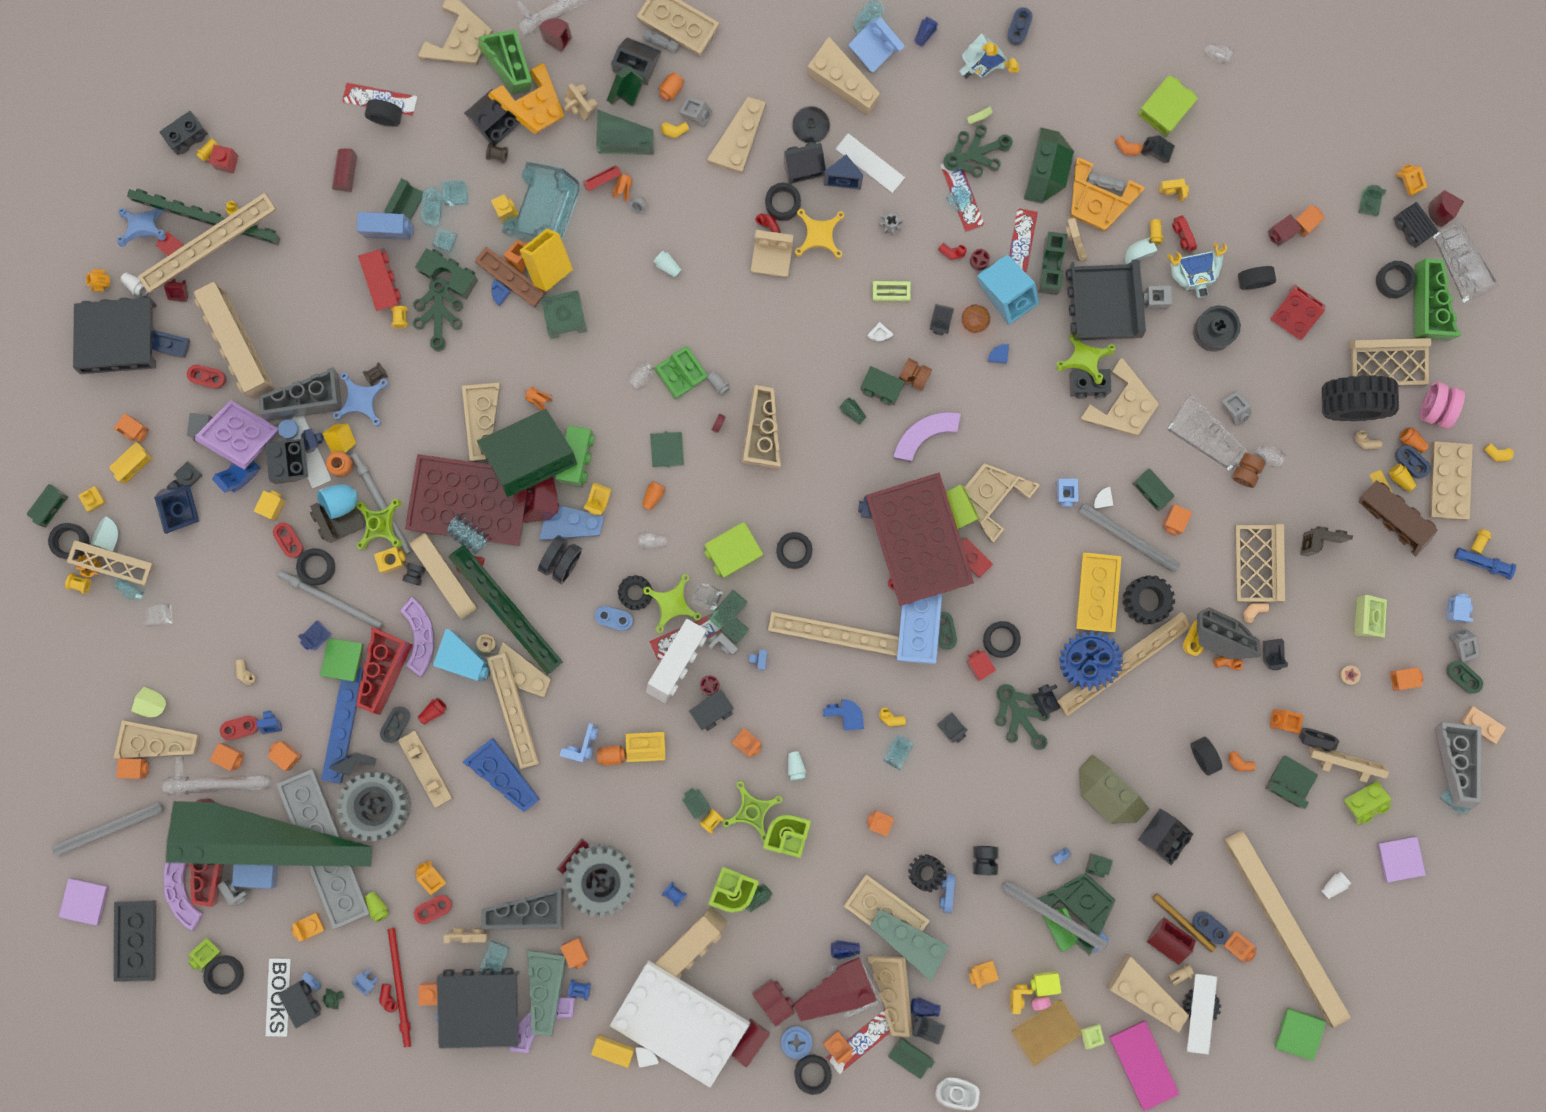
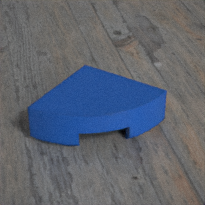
M494 280L492 296L496 304L501 306L511 291L497 280Z
M1002 344L993 349L987 362L1006 364L1009 344Z

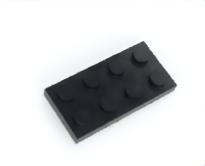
M156 900L114 902V982L155 980Z

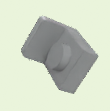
M687 96L679 113L684 117L697 121L704 127L711 117L712 110L704 101Z
M1238 391L1221 401L1222 406L1233 417V423L1236 426L1246 422L1251 417V406Z
M1465 629L1458 630L1450 635V640L1456 644L1460 661L1466 662L1480 656L1477 636Z
M716 633L709 640L711 644L708 647L711 650L719 642L722 643L720 648L727 655L730 652L734 655L739 650L723 633L720 635Z
M230 880L218 885L219 890L229 905L237 904L239 906L247 901L248 898L246 896L251 894L250 890L238 894V887L232 886Z

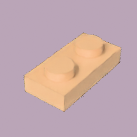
M1470 706L1460 722L1463 725L1482 727L1481 736L1493 744H1497L1506 729L1505 726L1473 706Z

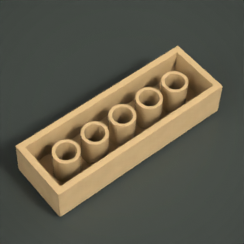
M212 282L194 291L196 296L194 301L198 308L203 310L205 314L203 319L208 326H211L213 339L221 345L220 353L224 359H228L230 363L228 368L233 376L236 375L238 379L236 384L239 390L253 399H257L259 396L275 390L226 291L216 282Z

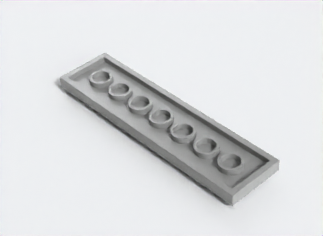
M314 769L276 784L291 824L341 838ZM308 866L333 929L369 915L365 896L353 866Z

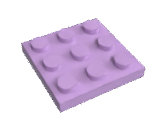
M230 400L195 436V440L245 470L266 447L265 443H270L279 431L274 425Z

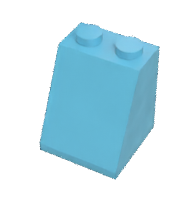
M1009 255L998 259L995 264L988 269H984L977 276L981 289L1008 325L1039 304L1035 282Z
M446 629L433 666L476 681L483 682L484 678L487 679L490 674L488 662L457 632Z

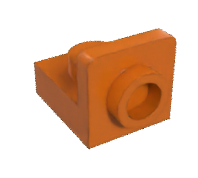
M1273 709L1270 728L1300 734L1304 715L1287 710Z
M744 728L732 742L749 758L751 755L755 757L762 749L759 746L762 742Z
M1237 931L1224 944V947L1244 964L1247 961L1251 962L1257 954L1255 952L1257 948Z
M838 1030L823 1042V1045L835 1058L838 1065L842 1062L844 1064L853 1057V1048Z

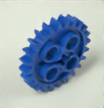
M1091 630L1090 635L1083 631L1082 637L1076 634V640L1069 638L1070 645L1064 643L1065 650L1060 651L1062 657H1059V661L1062 663L1060 664V669L1063 670V677L1067 676L1068 683L1073 681L1074 687L1080 684L1081 690L1085 686H1088L1089 691H1091L1092 686L1099 690V685L1102 684L1106 688L1107 681L1113 683L1112 676L1115 678L1119 677L1117 671H1122V651H1119V644L1115 645L1114 638L1109 640L1108 634L1102 637L1101 631L1097 635H1094L1093 630ZM1091 646L1096 647L1094 650H1088ZM1077 658L1082 659L1079 662H1073ZM1103 659H1108V660H1109V661L1106 662V663H1102V662H1101V660H1103ZM1089 671H1094V672H1095V673L1092 674V675H1087V674H1086V673L1089 672Z

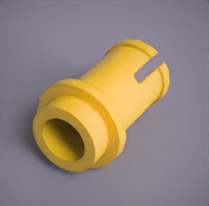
M210 138L200 150L197 149L196 156L203 162L209 161L213 145H220Z
M1151 220L1149 222L1150 241L1155 245L1162 244V240H1164L1162 220Z
M1484 529L1477 531V537L1470 547V550L1477 554H1482L1488 540L1492 539V533Z

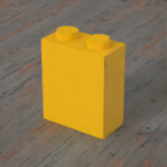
M545 229L520 249L534 286L544 291L551 289L573 270L560 234L550 229Z

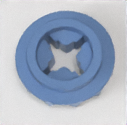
M798 1026L788 1028L781 1039L783 1052L793 1059L805 1057L812 1048L810 1033L805 1028ZM796 1034L800 1041L805 1042L799 1044L798 1051H796L794 1044L788 1043L794 1041Z

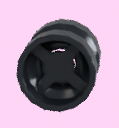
M408 562L406 566L407 574L403 575L402 581L421 586V577L425 573L426 568Z

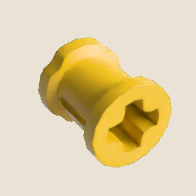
M392 306L393 322L391 327L407 328L406 312L408 308L406 306Z
M70 573L66 579L65 588L67 590L81 591V594L85 595L90 590L92 580L91 578L84 579L76 576L74 573Z
M711 808L709 815L703 821H700L699 824L712 834L713 829L719 822H723L725 819Z

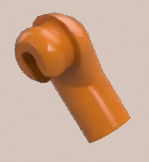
M1123 136L1115 140V143L1124 155H1138L1143 149L1140 143H1127Z
M1224 656L1213 659V664L1216 668L1224 665L1233 670H1241L1243 668V662L1240 659H1228Z

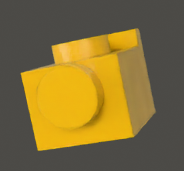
M505 194L491 200L502 223L519 216L512 199H507Z

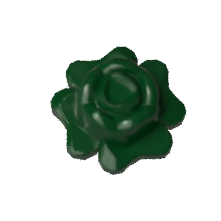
M327 988L326 994L323 995V1002L327 1008L338 1010L339 1000L344 998V994L342 991L336 993L331 988Z

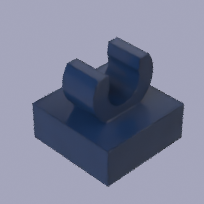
M312 428L303 431L301 439H305L306 453L314 452L318 447L317 444L322 443L324 440L322 432L314 434Z

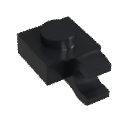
M187 461L173 474L177 479L172 481L167 488L190 485L191 487L203 475Z

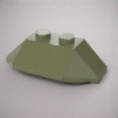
M1091 755L1079 768L1081 796L1110 824L1137 823L1150 809L1129 785L1094 755Z

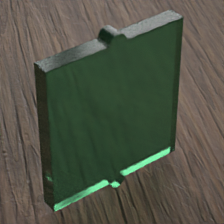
M665 431L664 433L650 434L652 467L666 466L670 468V466L684 465L682 432L668 433Z

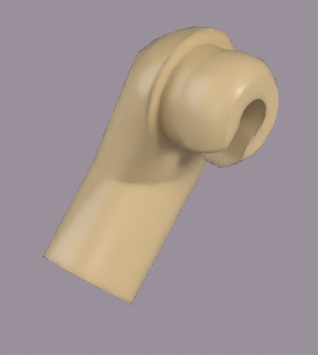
M235 660L237 679L246 685L253 684L256 678L254 674L246 670L245 660Z

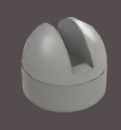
M635 197L630 203L631 209L636 213H642L647 204L645 198Z

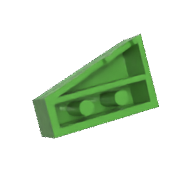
M516 29L480 36L478 42L479 49L511 94L530 91L532 80Z
M568 425L565 439L573 450L578 465L557 474L556 480L563 485L583 488V483H587L588 479L586 466L587 464L590 465L592 454L589 453L590 446L594 445L595 435H592L591 429Z

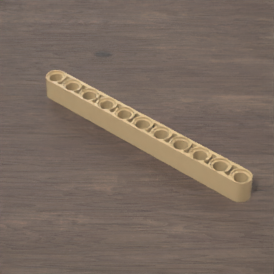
M1240 830L1224 839L1227 849L1328 1024L1335 1028L1349 1020L1350 1015L1245 833Z

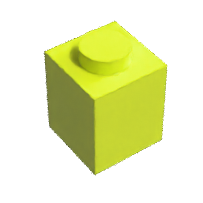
M1052 971L1032 974L1033 979L1030 980V986L1037 996L1061 994L1059 973Z

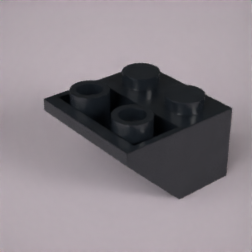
M626 37L618 46L611 62L612 71L618 73L628 65L645 79L643 84L648 85L661 50Z
M491 89L464 114L479 133L495 146L521 123L516 120L517 117L509 110L505 111L497 100L489 98L488 94L493 91Z
M810 142L805 147L798 148L794 146L784 151V166L789 184L825 176L826 167L821 143Z
M305 439L265 443L270 482L274 484L290 483L309 477Z
M1160 808L1138 841L1172 865L1179 858L1183 848L1190 842L1193 833L1177 818Z

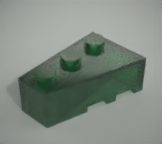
M600 110L597 111L596 147L598 153L654 155L655 135L653 129Z

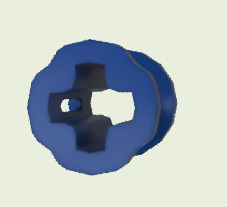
M672 881L661 895L663 897L666 896L677 907L687 893L681 892L674 886L675 883Z
M572 979L568 997L576 996L588 1001L591 983H578Z

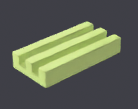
M873 281L872 301L910 302L911 282ZM877 287H907V290L877 289ZM877 294H907V296H877Z

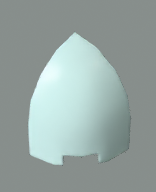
M1150 238L1137 241L1129 246L1125 253V265L1130 264L1132 260H1142L1153 256L1157 252L1155 244H1150Z
M103 517L89 545L113 552L118 538V530L115 523L108 517Z

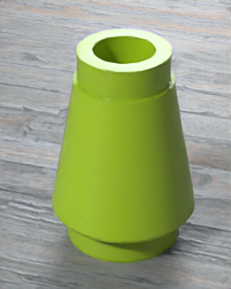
M371 892L364 897L371 919L379 922L389 916L388 907L375 892Z

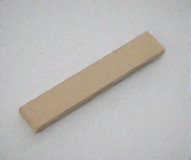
M507 653L488 657V665L519 768L523 769L539 764V759Z

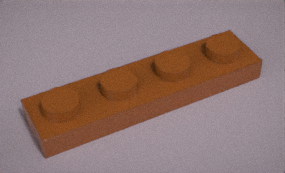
M485 247L475 260L476 264L534 308L546 294L544 290L535 287L530 279L488 247Z

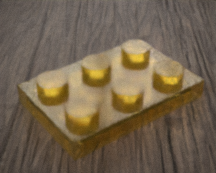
M1061 999L1012 1030V1033L1033 1066L1082 1035L1080 1028Z

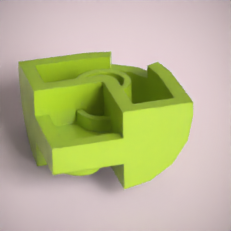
M793 815L777 817L768 828L763 848L801 858L811 820Z
M722 867L709 905L732 913L742 911L752 901L759 881Z

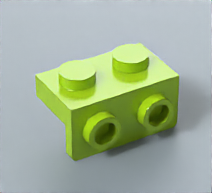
M1376 781L1344 799V804L1354 815L1356 824L1360 825L1370 822L1379 813H1386L1391 807V797L1379 782Z

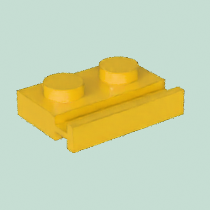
M665 732L625 734L627 762L666 760Z

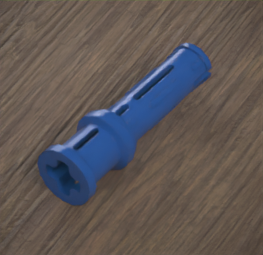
M1460 547L1457 548L1454 554V559L1487 569L1490 574L1502 575L1507 580H1511L1516 571V564L1502 562L1499 558H1487Z

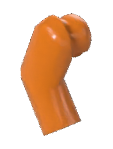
M1233 751L1229 753L1228 761L1236 771H1255L1254 761L1244 762L1239 757L1238 752Z

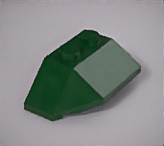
M1040 128L1025 191V200L1042 204L1066 188L1074 150L1060 132Z

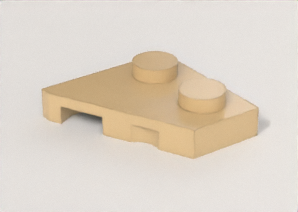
M1075 218L1069 219V226H1065L1069 240L1074 241L1080 262L1085 261L1087 257Z
M453 928V931H449L444 935L443 943H450V941H461V943L487 942L489 940V932H484L482 928H473L472 932L465 931V928Z

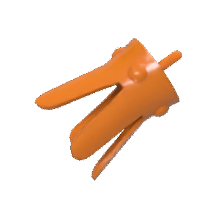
M628 172L625 175L621 174L618 176L617 183L610 193L612 194L615 190L614 199L619 194H622L623 190V200L626 202L627 198L629 199V190L633 179L627 176Z
M531 387L528 391L524 390L527 393L525 400L534 404L540 411L546 409L542 403L552 401V398L548 397L552 396L551 394L540 392L534 387Z

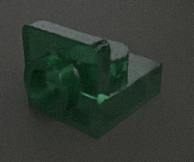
M1378 185L1367 186L1362 191L1358 213L1377 217L1380 212L1382 197L1386 194V189H1382Z

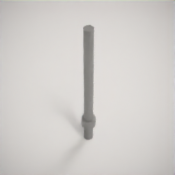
M357 452L353 453L350 457L357 467L356 471L359 477L363 478L379 509L384 510L387 508V505L370 477L368 467L363 464ZM393 518L394 535L397 539L402 540L401 548L405 555H408L412 550Z
M280 570L278 573L279 578L289 582L294 588H301L375 628L381 629L383 622L311 586L296 575L292 576L283 570Z

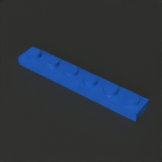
M362 668L358 670L356 682L341 680L321 780L342 783L344 774L332 771L329 767L348 755L357 709L356 702L364 673Z

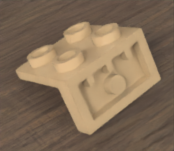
M756 230L751 272L788 277L794 235Z

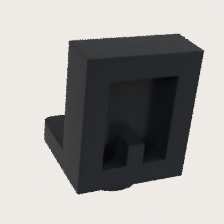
M1049 684L1038 688L1039 692L1032 695L1042 716L1060 709L1053 690L1058 688L1056 684L1053 686H1049Z
M952 712L937 724L951 743L955 741L959 743L966 737L967 728L961 724Z

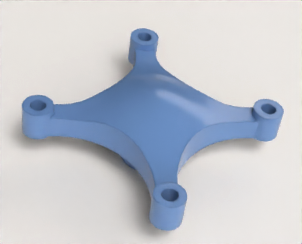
M120 208L118 213L121 218L128 220V228L123 236L116 239L119 246L124 247L129 241L139 236L143 238L155 236L159 240L166 239L164 231L156 228L158 217L165 211L155 208L151 211L132 214L128 213L125 208Z
M341 373L340 378L345 381L348 388V397L344 407L340 411L334 412L333 417L336 420H341L348 413L360 412L369 416L372 419V423L379 427L381 420L375 415L374 400L380 390L388 387V381L381 379L380 383L375 386L362 387L354 384L347 373Z

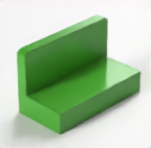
M1058 907L1055 909L1059 913L1071 919L1065 907ZM1042 916L1060 952L1076 945V941L1080 937L1046 916Z

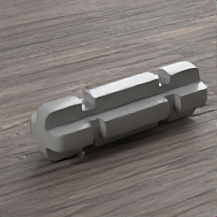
M648 29L643 33V40L651 41L652 44L664 49L668 48L671 52H676L678 42L670 41L669 38L658 33L653 34V31Z
M1094 173L1088 175L1087 182L1092 185L1097 184L1099 187L1111 190L1115 188L1114 190L1119 192L1124 188L1123 180L1117 179L1115 181L1114 178L1102 175L1098 177Z

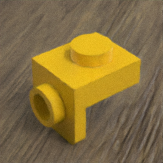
M594 482L584 509L593 515H602L606 510L612 489Z

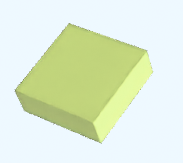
M1100 1024L1081 1029L1085 1049H1092L1105 1044Z

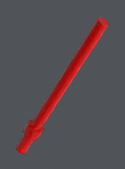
M389 928L387 931L400 1023L398 1024L399 1032H402L403 1046L410 1047L412 1046L409 1031L411 1030V1024L408 1022L396 930L395 928Z

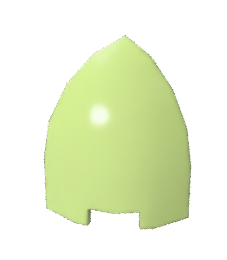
M143 687L135 696L131 711L145 717H157L163 712L166 701L161 694Z

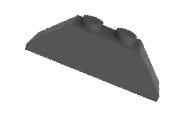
M1210 607L1197 614V631L1201 647L1228 659L1258 658L1261 656L1260 640L1256 636L1253 637L1251 632L1238 620Z

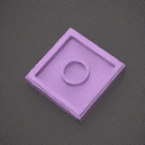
M1414 836L1377 843L1385 882L1426 875L1418 837Z
M68 878L59 917L99 925L109 886Z

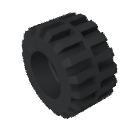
M1146 575L1132 581L1126 587L1127 590L1123 594V597H1125V600H1123V605L1125 604L1126 606L1125 612H1128L1130 614L1129 617L1131 619L1134 618L1135 622L1145 625L1163 621L1174 609L1172 605L1175 604V599H1173L1175 593L1174 591L1171 592V585H1167L1165 579H1159V576ZM1144 589H1150L1158 596V606L1153 611H1147L1140 605L1139 595Z

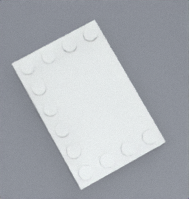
M648 960L611 1022L610 1027L711 1088L750 1022Z

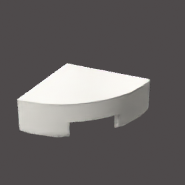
M879 322L867 335V338L876 342H882L890 339L894 334Z
M1110 487L1098 493L1094 500V509L1113 506Z
M645 1047L635 1048L639 1068L659 1064L658 1058L653 1052Z

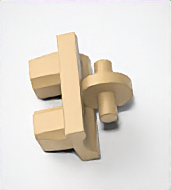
M572 83L568 85V91L565 93L566 98L564 101L567 105L564 107V110L567 113L573 111L575 115L579 114L585 122L590 118L591 113L597 109L598 104L593 98L587 101L583 98L587 95V89L583 84L574 86Z

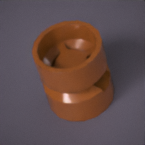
M908 358L898 379L905 381V384L912 383L913 388L922 391L933 369L925 365L919 366L917 361Z
M1243 453L1238 462L1240 467H1236L1232 479L1243 486L1255 488L1259 479L1257 474L1262 473L1266 462L1253 454Z

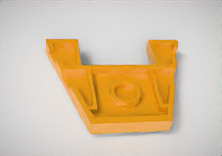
M544 63L530 70V76L539 88L524 97L514 101L503 85L488 94L490 99L497 100L505 111L509 110L517 117L516 120L534 134L541 132L564 117Z
M1078 157L1075 163L1070 217L1105 232L1143 192L1145 187L1129 180L1122 197L1086 182L1093 164Z

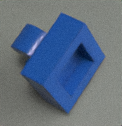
M271 710L263 712V719L257 720V728L262 734L282 731L281 722L272 714Z

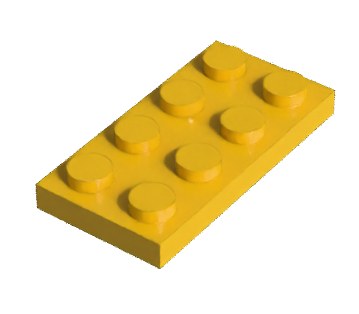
M1082 553L1076 629L1115 633L1122 556Z

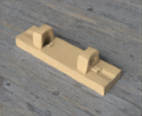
M413 731L399 739L398 742L434 808L453 799L417 731Z
M1314 745L1308 748L1311 758L1322 760L1320 767L1324 771L1329 772L1332 765L1336 764L1359 771L1357 777L1363 782H1367L1370 775L1385 779L1388 777L1389 771L1384 764L1334 750L1325 751L1321 747Z

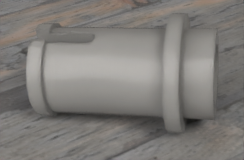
M716 371L708 375L707 380L715 387L717 394L722 396L730 390L729 383H725Z

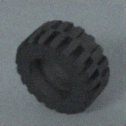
M1376 375L1342 377L1325 382L1321 388L1322 414L1327 419L1335 421L1377 420L1396 415L1399 410L1398 383L1391 377Z

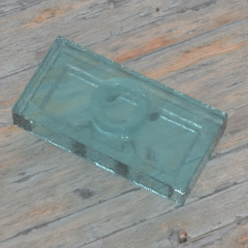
M491 941L479 972H482V969L485 968L501 971L510 948Z

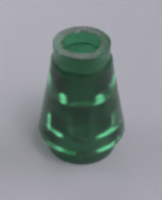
M850 397L839 406L842 410L841 413L858 425L867 417L855 399L852 400Z
M764 884L757 886L753 899L746 909L752 912L770 901V897L773 895L770 889Z

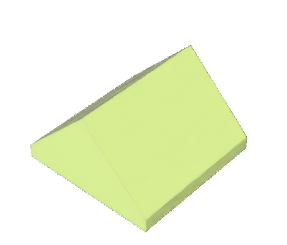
M1370 595L1356 597L1354 635L1385 638L1386 599Z

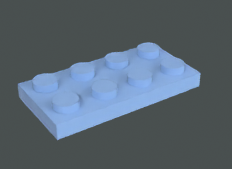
M943 593L902 605L897 661L924 664L937 663Z

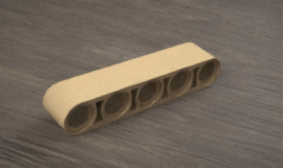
M426 532L409 543L461 620L478 609Z

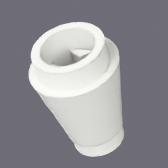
M128 272L121 276L120 281L135 297L147 295L148 291L138 277Z
M1340 871L1332 876L1321 891L1330 899L1347 890L1351 882Z

